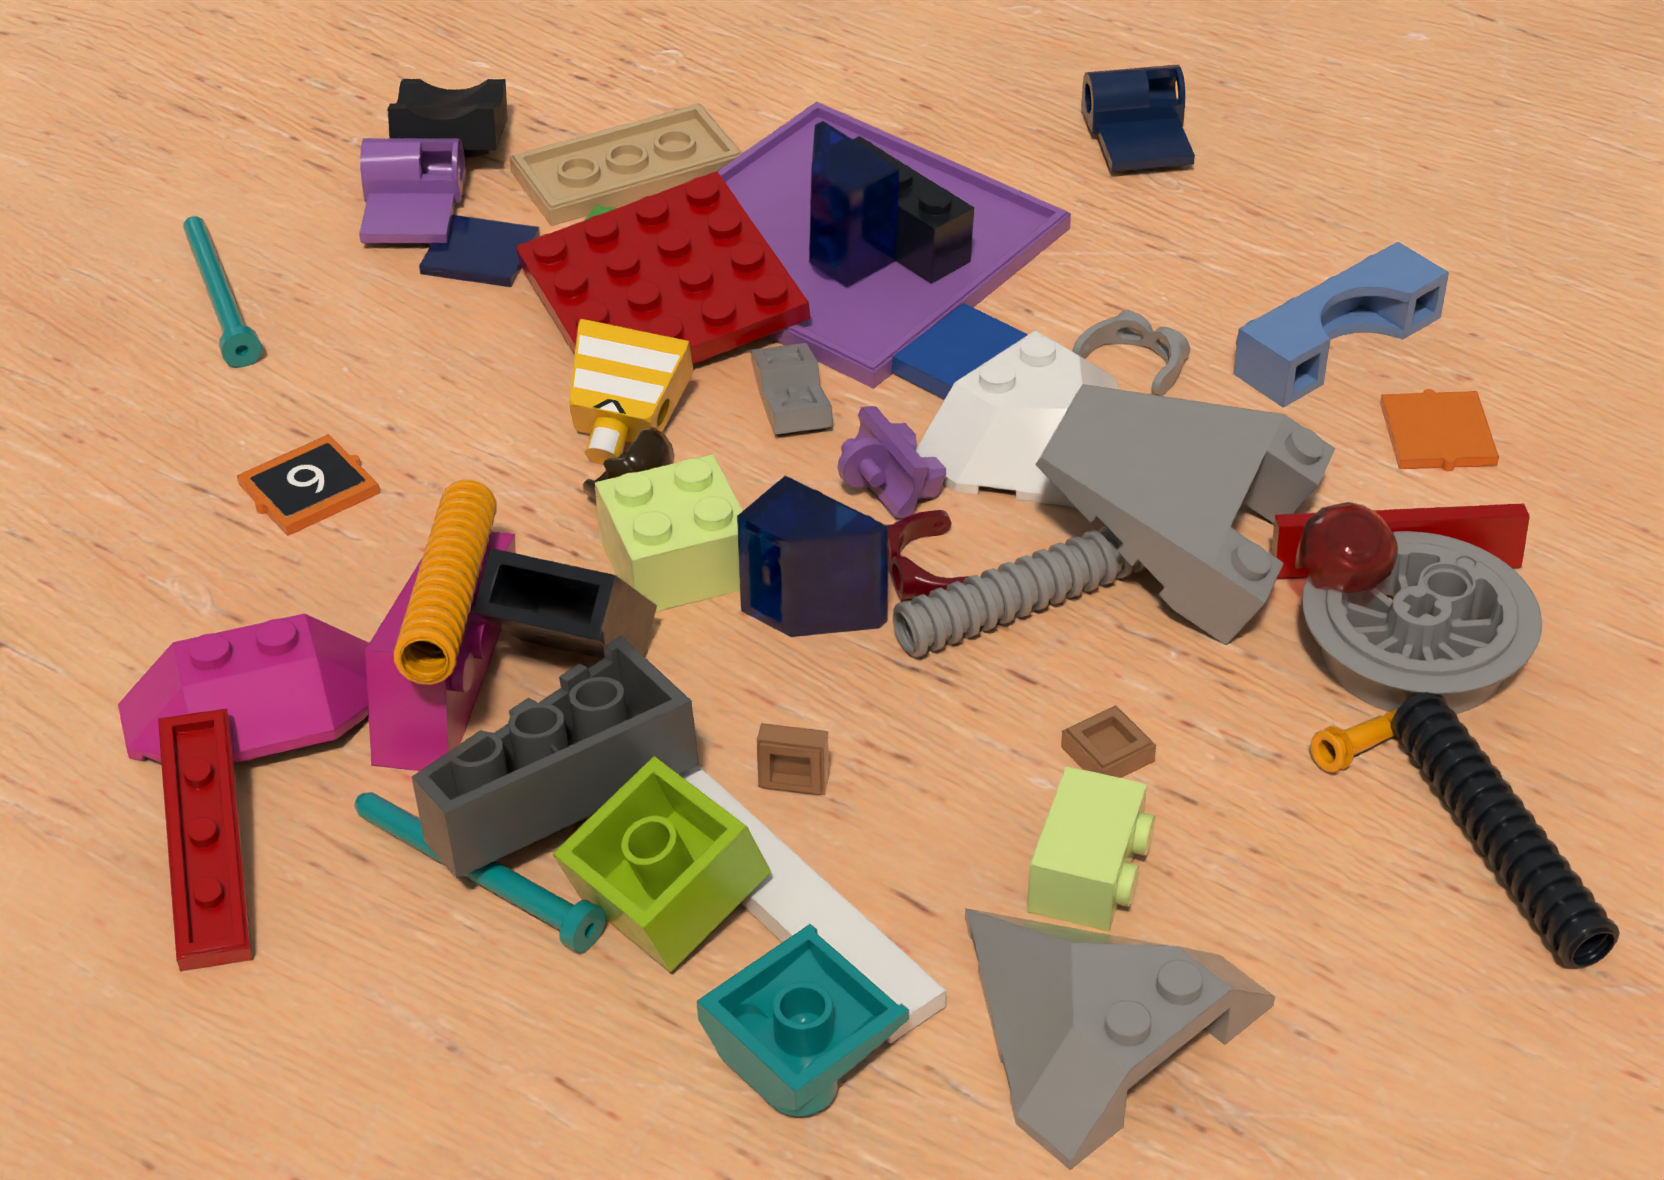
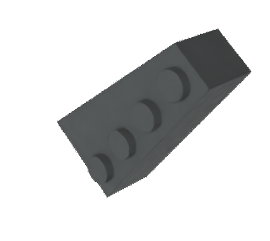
M620 635L604 646V659L589 669L579 663L559 677L561 688L539 703L527 698L509 710L510 718L508 724L495 733L478 731L412 776L424 842L453 875L459 878L593 815L653 756L677 774L698 766L699 760L692 700Z

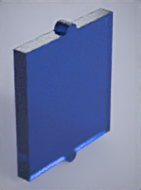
M453 215L448 242L430 243V248L419 265L420 274L512 287L522 269L515 246L540 237L539 227Z

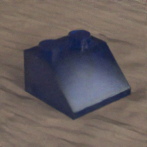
M824 121L816 124L814 130L811 168L809 262L847 287L895 261L900 169Z

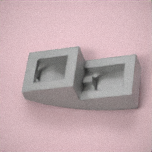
M807 343L750 350L759 393L775 435L833 427L832 405L820 386L818 361Z

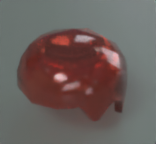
M1345 502L1323 507L1306 521L1298 543L1294 563L1296 568L1304 566L1315 588L1327 587L1346 594L1371 591L1391 575L1396 564L1398 544L1391 528L1375 511L1362 504Z

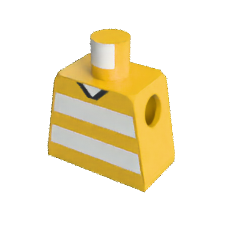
M580 319L569 407L574 428L582 433L590 434L585 450V455L590 460L603 465L604 461L608 458H618L623 452L625 442L633 443L640 432L647 428L654 427L663 432L692 375L693 365L689 341Z

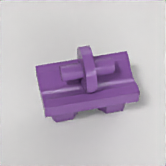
M876 406L861 407L858 414L860 428L856 438L846 440L841 446L843 453L839 458L837 467L839 475L850 487L861 488L869 486L895 518L910 516L913 514L918 499L938 497L946 477V467L937 457H920L916 452V434L906 423H890Z

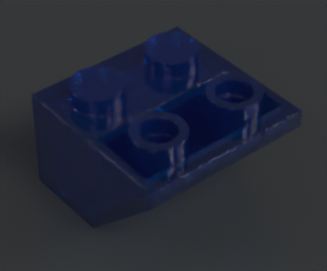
M786 475L737 515L742 612L789 637L879 629L888 621L887 525Z

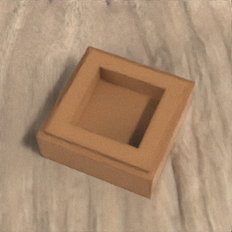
M1116 705L1062 731L1061 748L1083 770L1122 778L1155 762L1156 744Z
M761 723L757 736L758 787L825 795L829 780L828 731Z

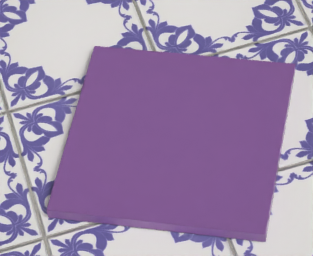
M815 102L718 170V173L809 302L811 319L770 334L767 337L783 345L807 343L818 362L873 389L893 374V355L963 303L974 308L1070 229L1071 213L819 102ZM860 136L975 207L970 263L933 283H929L893 259V236L885 219L854 234L818 210L820 155Z

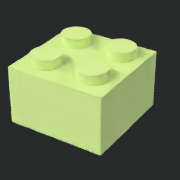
M713 454L685 459L678 463L636 473H627L619 477L595 482L599 539L612 567L620 579L657 605L656 612L756 587L754 530Z

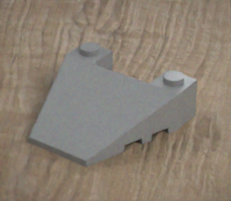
M1082 384L1035 465L1090 523L1098 517L1123 543L1117 551L1131 566L1140 561L1164 586V589L1158 595L1174 611L1227 645L1266 603L1283 565L1282 561L1265 551L1260 545L1253 543L1231 528L1241 504L1244 503L1272 523H1274L1275 515L1293 514L1319 486L1335 448L1320 439L1315 432L1304 428L1285 414Z

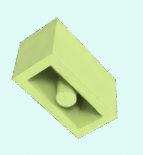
M1070 766L1065 767L1030 863L1027 912L1110 932L1118 904L1130 907L1135 894L1139 865L1132 864L1134 855L1147 856L1155 826V815L1144 813L1147 784Z

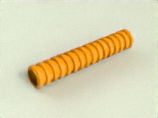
M475 480L456 481L450 484L441 496L403 619L404 621L394 648V663L398 671L408 680L418 684L433 685L444 681L452 674L457 662V656L466 628L465 625L468 621V615L477 587L476 584L479 580L494 517L497 512V501L492 491L484 484Z

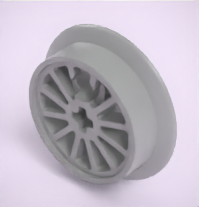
M1412 531L1386 532L1349 541L1330 551L1314 566L1308 575L1302 595L1305 620L1310 632L1320 645L1323 661L1330 674L1345 690L1356 698L1388 712L1399 708L1408 699L1424 692L1442 695L1448 707L1453 709L1456 714L1483 704L1498 691L1505 679L1516 673L1526 664L1539 643L1542 631V617L1539 604L1530 587L1515 570L1498 557L1477 546L1455 538L1432 533ZM1386 595L1393 596V601L1389 599Z

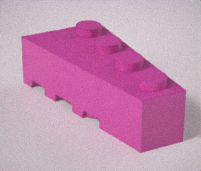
M491 531L456 665L449 677L433 685L418 684L408 680L398 671L394 663V648L422 559L413 571L365 649L371 766L420 771L461 743L502 631L501 628L473 613L490 548L516 553L515 534Z

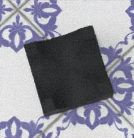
M402 79L397 103H390L388 107L389 138L461 139L464 157H480L487 155L489 150H497L508 120L506 79H487L477 86L457 90L435 87L421 79Z

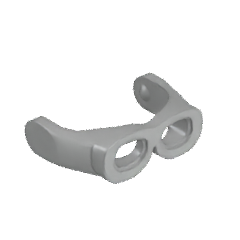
M1123 310L1117 316L1088 328L1078 337L1072 351L1086 359L1096 348L1107 344L1149 347L1166 362V365L1155 376L1151 388L1153 393L1163 396L1176 381L1183 361L1190 354V345L1185 336L1169 327H1159L1156 331H1153L1150 323L1142 315L1130 310ZM1128 327L1138 329L1143 336L1130 331Z

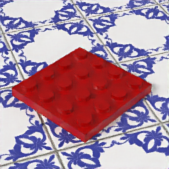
M718 171L694 178L689 182L651 196H646L638 201L603 214L595 215L587 220L515 246L521 267L574 355L580 319L689 341L692 365L811 319L808 300Z

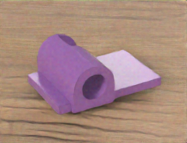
M363 138L360 153V171L364 202L367 203L359 233L360 243H448L455 203H461L466 176L462 140L442 138Z

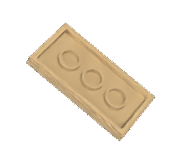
M696 104L515 154L509 158L511 173L550 226L588 216L596 205L616 208L689 182L694 178L713 173L740 156L742 152L701 104Z

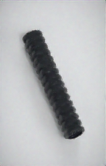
M1424 692L1405 701L1393 716L1391 726L1398 738L1402 739L1404 747L1408 752L1412 753L1415 762L1423 768L1426 777L1433 782L1437 792L1444 796L1448 807L1455 811L1459 822L1466 826L1470 837L1477 841L1481 852L1488 856L1491 866L1499 871L1505 885L1511 887L1516 900L1523 903L1525 912L1534 919L1538 930L1546 935L1551 948L1558 951L1562 963L1569 968H1583L1602 960L1610 953L1618 941L1620 934L1618 926L1613 920L1607 918L1608 916L1603 906L1595 902L1593 893L1589 888L1583 886L1581 877L1577 872L1571 870L1568 860L1560 855L1556 844L1548 839L1543 827L1536 824L1533 814L1525 809L1521 798L1514 794L1511 785L1502 778L1499 769L1492 765L1489 756L1480 749L1476 739L1470 736L1467 727L1459 721L1454 710L1448 707L1445 698L1442 695Z

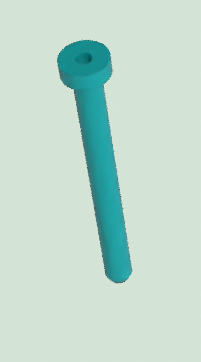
M190 216L185 220L183 229L223 332L219 340L222 357L231 366H249L260 357L262 352L261 342L257 333L243 323L204 220L198 216Z
M373 792L362 793L356 798L354 807L361 818L443 863L424 842L420 818ZM493 861L482 868L464 875L559 929L561 943L578 953L589 950L602 934L606 922V914L603 908L589 900H581L574 905L497 861Z

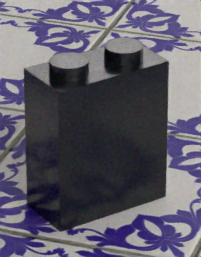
M490 548L473 613L522 641L604 659V646L620 635L644 656L657 605L616 575Z

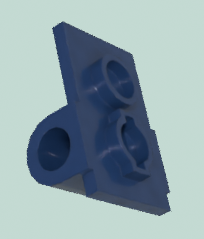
M1179 64L1085 72L1081 107L1091 133L1098 135L1111 171L1194 164L1195 154L1183 129L1186 93L1184 76ZM1176 81L1178 87V99L1176 98Z

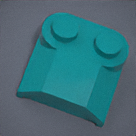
M811 924L697 1000L698 1020L716 1048L720 1058L773 1108L792 1116L812 1115L825 1109L833 1101L837 1093L838 1079L854 1068L909 1020V1009L902 1003L898 1005L821 938L818 935L817 929Z

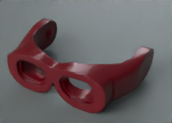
M946 511L920 512L907 516L894 524L881 526L879 533L880 550L900 600L913 599L922 594L929 596L932 590L938 588L946 590L948 584L957 581L963 583L965 578L969 577L945 578L935 576L919 567L909 558L900 555L901 551L912 540L920 537L939 536L946 533L952 524Z

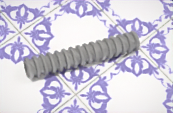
M1104 525L1098 531L1091 530L1084 533L1082 537L1076 536L1067 539L1065 544L1060 542L1051 545L1048 550L1041 549L1035 551L1031 557L1026 555L1017 558L1015 563L1007 562L1001 564L997 570L994 568L985 570L981 573L980 577L972 575L965 578L963 583L957 581L948 584L946 590L938 588L930 591L929 596L922 594L914 597L911 603L903 601L896 604L893 609L894 631L904 650L916 658L925 655L928 649L935 651L943 648L945 642L949 644L959 642L963 635L965 637H972L977 635L980 629L986 631L995 628L997 622L1000 624L1011 622L1014 616L1018 618L1029 615L1031 610L1038 611L1046 608L1048 603L1052 605L1060 603L1065 597L1072 598L1080 595L1082 590L1086 592L1096 589L1099 584L1106 585L1112 583L1115 578L1121 579L1130 576L1132 571L1140 572L1147 568L1140 561L1131 566L1117 551L1123 543Z

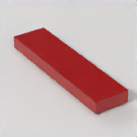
M1524 503L1275 515L1271 555L1283 562L1277 579L1308 577L1314 566L1324 556L1349 541L1378 533L1412 531L1443 535L1470 543L1498 557L1511 568H1522L1530 515Z
M225 708L158 718L176 960L180 971L253 960L231 721L228 710Z

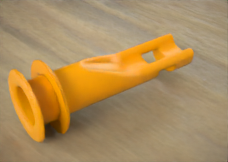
M1397 709L1386 713L1384 716L1375 717L1346 730L1329 726L1323 731L1316 732L1311 739L1310 747L1317 765L1324 771L1332 773L1350 766L1355 754L1396 736L1390 721H1392Z

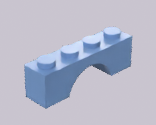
M1396 242L1240 327L1236 339L1234 375L1284 408L1324 385L1330 340L1352 333H1378L1403 340L1440 319L1449 272L1400 242Z

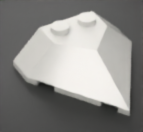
M1035 330L953 384L916 448V452L920 457H937L946 467V477L943 485L954 492L978 495L980 487L983 486L1015 490L1016 500L1075 507L1035 464L1082 384L1119 390L1120 387L1115 376Z

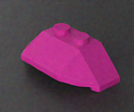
M305 613L172 642L118 703L129 759L141 761L150 758L161 763L158 718L225 708L228 710L231 721L234 763L336 740L369 714L365 649L369 642Z

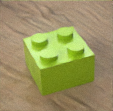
M655 756L553 853L554 858L582 900H589L603 908L606 920L670 972L771 873L748 827Z

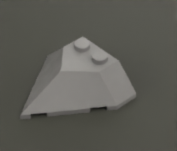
M965 908V920L970 939L973 938L978 958V973L1000 1062L1004 1063L1009 1083L1010 1103L1015 1123L1069 1170L1073 1169L1123 1128L1127 1090L1203 1029L1226 1045L1274 1006L1275 996L1219 954Z

